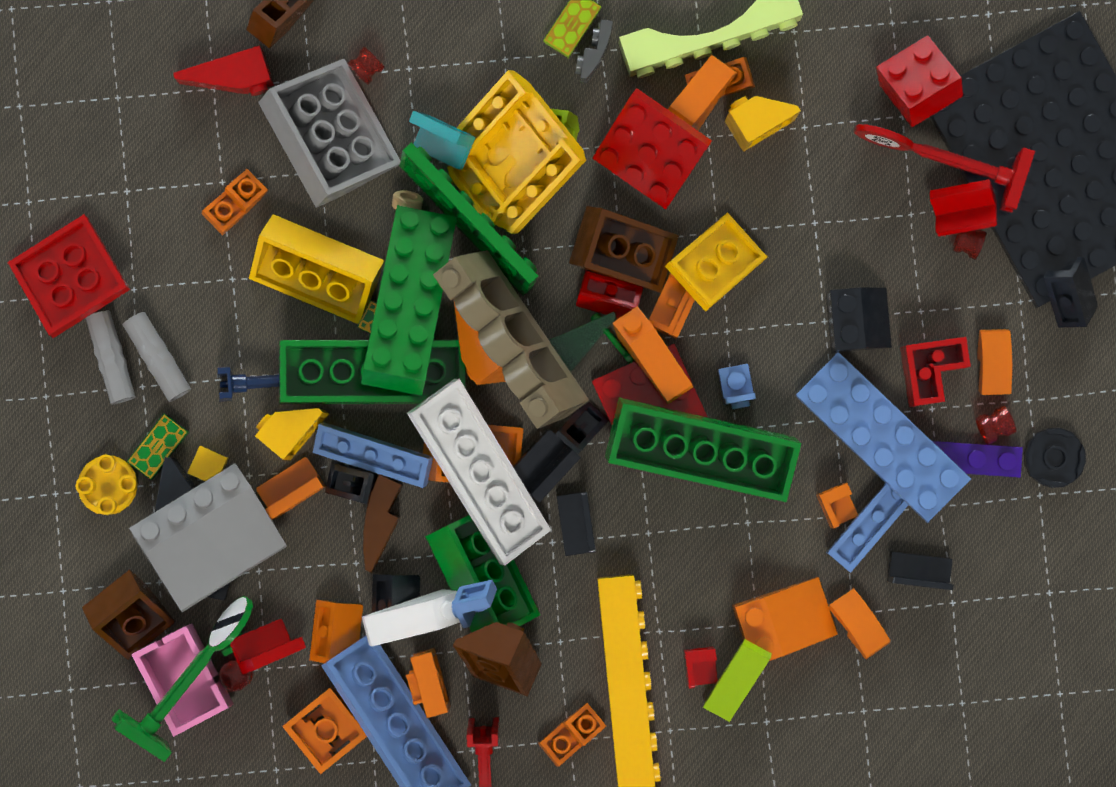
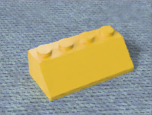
M273 214L259 235L249 279L359 324L375 291L385 260Z

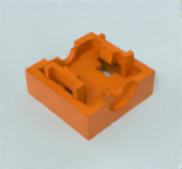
M435 648L414 653L410 658L413 670L406 674L413 704L423 703L427 718L447 713L451 705Z
M333 686L282 726L320 774L367 737ZM319 704L321 705V706L318 707L315 711H313L309 716L305 717V715H307V714H308L310 711H312L315 707H317ZM320 716H323V717H324V718L320 719L319 721H317L316 724H314V723L311 721V718H312L313 721L315 722V721L318 719V717H320ZM348 740L350 741L347 745H345L342 749H340L336 754L334 753V751H336L339 747H341L345 742H347Z

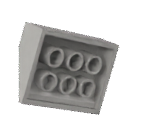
M345 59L272 87L258 102L316 208L353 191L400 165V159Z
M236 463L129 528L135 541L181 612H184L287 547Z

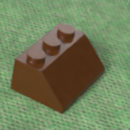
M495 622L456 639L453 647L473 677L528 697L542 663L522 627L509 622L507 625Z

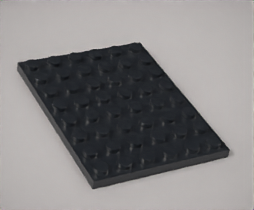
M1079 11L960 75L962 77L963 97L930 116L949 152L996 167L1001 165L1012 169L1015 158L1023 147L1035 151L1017 209H1013L1012 213L1000 210L1006 186L994 183L993 179L959 169L966 183L990 179L997 200V225L991 228L1035 308L1050 301L1044 281L1047 271L1071 270L1078 257L1085 258L1090 279L1116 266V75Z

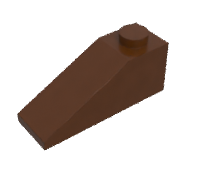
M263 0L253 9L246 30L270 49L291 29L314 0Z

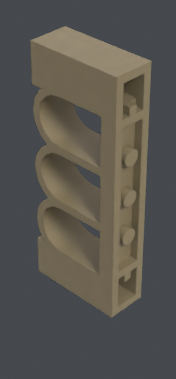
M488 250L456 256L433 274L450 300L454 299L460 316L471 328L478 331V338L485 353L492 361L503 368L504 380L515 396L522 401L520 405L537 429L570 416L590 401Z

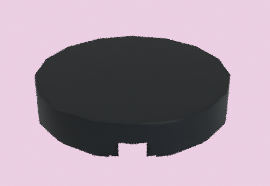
M1047 428L1036 433L1028 441L1024 451V465L1029 476L1038 484L1049 488L1065 487L1074 482L1082 474L1086 464V453L1083 445L1077 436L1062 428Z

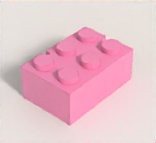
M189 624L131 654L157 705L196 655L205 648L193 624ZM211 659L164 718L173 737L234 705L222 680L217 683L215 682L213 677L219 674Z

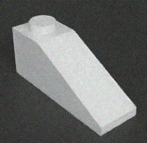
M441 589L362 616L369 646L372 647L440 630L459 623V619L452 612V601L457 591Z

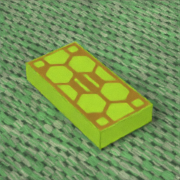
M570 0L543 42L569 59L600 12L601 6L592 0Z

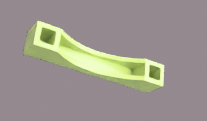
M756 0L738 19L713 32L700 35L677 36L645 28L619 37L618 44L629 76L637 75L639 79L654 74V69L666 66V69L680 66L683 64V59L694 56L695 60L705 58L712 54L711 50L723 47V50L735 48L741 44L740 40L751 37L752 41L767 37L769 35L768 31L780 28V31L792 29L798 26L797 22L801 20L803 13L798 0Z

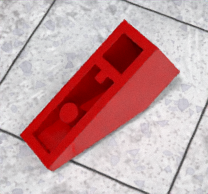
M260 45L173 73L175 80L182 85L240 94L251 93V96L264 94L268 91V87L274 86L264 51Z

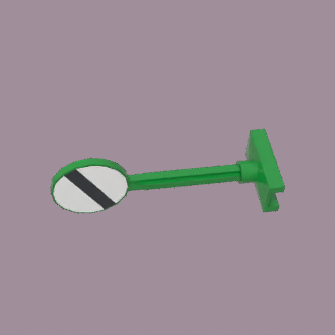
M242 596L228 606L213 627L208 645L196 655L151 713H147L140 723L119 709L111 718L117 724L114 727L115 730L165 762L172 751L168 741L156 734L163 724L162 720L208 664L212 654L215 651L223 650L239 635L251 615L253 608L252 600Z

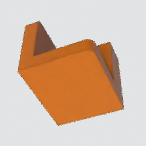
M842 483L816 495L830 528H837L840 524L858 516L850 497L852 492L848 483Z

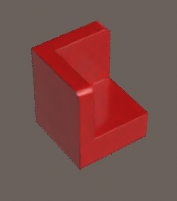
M714 646L683 650L688 688L717 683L715 662L717 657Z

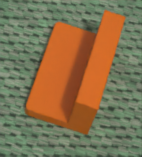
M304 457L257 487L256 491L267 507L265 509L267 514L273 520L325 488L326 485L310 460Z
M316 600L309 660L326 663L360 640L363 605Z

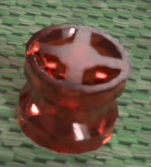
M366 47L359 51V56L356 59H351L347 63L352 71L367 85L372 82V76L376 72H382L385 69L384 65Z
M973 230L958 233L952 251L957 253L965 252L969 258L975 260L983 247L987 232Z

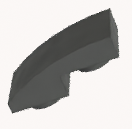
M601 20L600 29L594 28L591 46H596L597 49L585 48L584 56L577 57L575 74H581L580 83L587 84L599 68L608 48L613 21Z

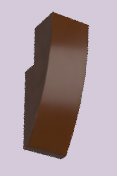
M380 474L371 492L363 530L365 570L370 573L374 571L400 519L399 516L391 513L390 510L403 484Z

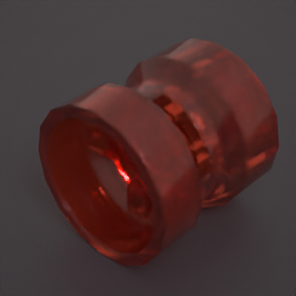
M1005 405L996 408L990 416L982 414L975 417L978 430L987 445L996 442L998 435L1010 436L1016 433L1014 420Z
M236 659L226 663L219 673L221 685L229 691L244 689L251 683L254 677V671L242 675Z

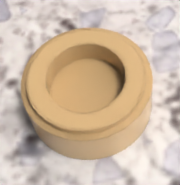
M400 190L393 194L392 207L394 209L397 208V205L422 209L423 198L418 193Z

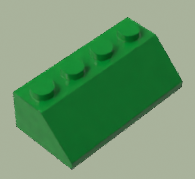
M470 515L425 536L451 590L458 591V588L461 586L493 580L497 588L491 607L481 612H475L469 627L471 632L495 622L507 625L509 622L522 626L540 616L514 559L506 565H500Z

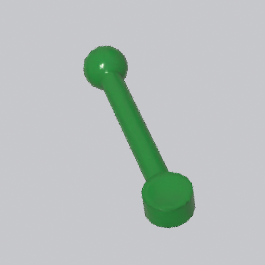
M594 313L591 316V322L599 326L628 364L635 362L602 322V316Z

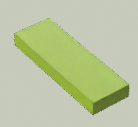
M744 639L707 697L703 708L730 722L766 667L772 653Z

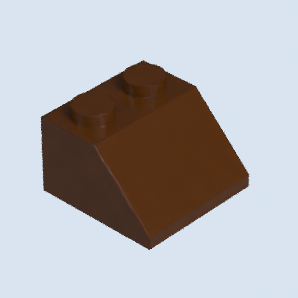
M130 569L82 607L92 630L127 660L132 657L131 654L144 648L175 623L173 617L150 588Z

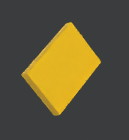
M727 212L674 257L665 267L706 312L759 266L767 256Z

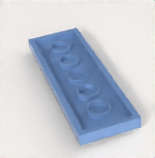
M839 352L796 394V397L927 523L971 480L962 469Z
M364 636L321 665L399 787L471 786V783L430 720L426 717L420 705L413 704L411 691L381 645L369 646L367 636Z

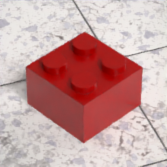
M928 35L876 66L879 86L911 127L963 97L962 77Z

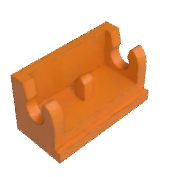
M671 273L651 313L649 321L657 331L677 339L695 300Z

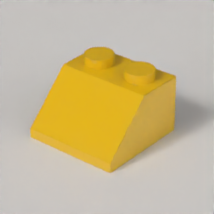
M744 96L730 105L731 108L728 110L729 113L725 123L744 152L794 122L801 110L796 105L759 96H754L748 100Z
M315 408L274 412L273 415L266 414L256 426L259 431L255 437L283 460H291L317 430L318 424L322 423L329 413L323 409Z

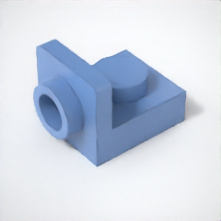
M748 364L718 369L724 405L731 404L732 409L749 407V400L756 399V396L753 393Z
M493 580L458 588L456 596L452 601V612L459 619L463 628L470 627L475 612H481L491 607L497 591Z

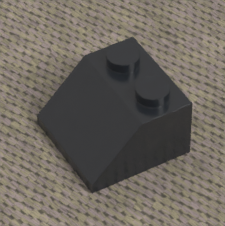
M860 287L830 290L826 293L831 353L892 348L886 288Z

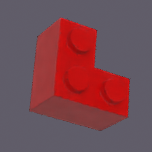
M966 337L900 347L909 407L945 402L941 372L971 367Z

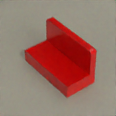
M990 179L930 190V202L936 216L935 231L938 237L995 227L997 225V200Z
M282 619L236 637L230 644L242 675L306 648L302 637L294 640L290 639Z

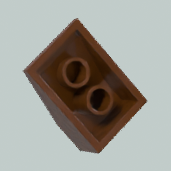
M586 206L569 264L661 293L668 273V269L665 266L672 260L679 235L603 208Z

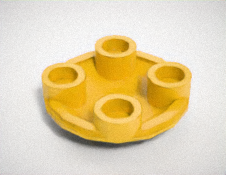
M105 454L94 458L85 465L75 486L80 499L88 509L96 514L112 515L120 513L130 506L136 496L138 482L136 473L128 462L120 457Z

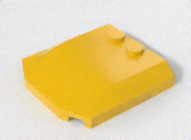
M508 70L457 126L458 129L476 137L463 169L459 170L450 165L447 168L453 182L460 191H464L474 202L473 207L480 215L485 213L495 225L506 229L511 234H518L585 163L586 157L583 148L530 82L517 72Z

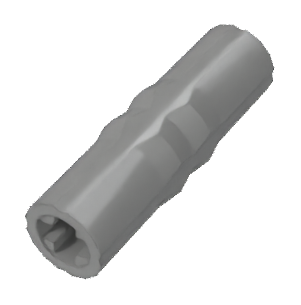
M106 310L91 314L85 320L110 404H119L136 398L111 312Z
M140 312L126 320L122 324L167 400L172 402L187 394L191 390L189 384L146 313Z

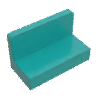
M413 111L409 122L420 127L414 141L416 148L422 147L431 157L462 170L476 137L433 116Z

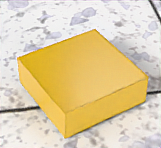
M199 446L188 474L207 481L224 470L229 458Z

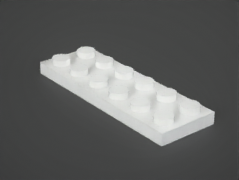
M453 379L407 412L500 565L508 564L551 531L460 379Z

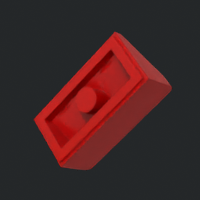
M586 270L576 306L620 318L639 305L643 287Z

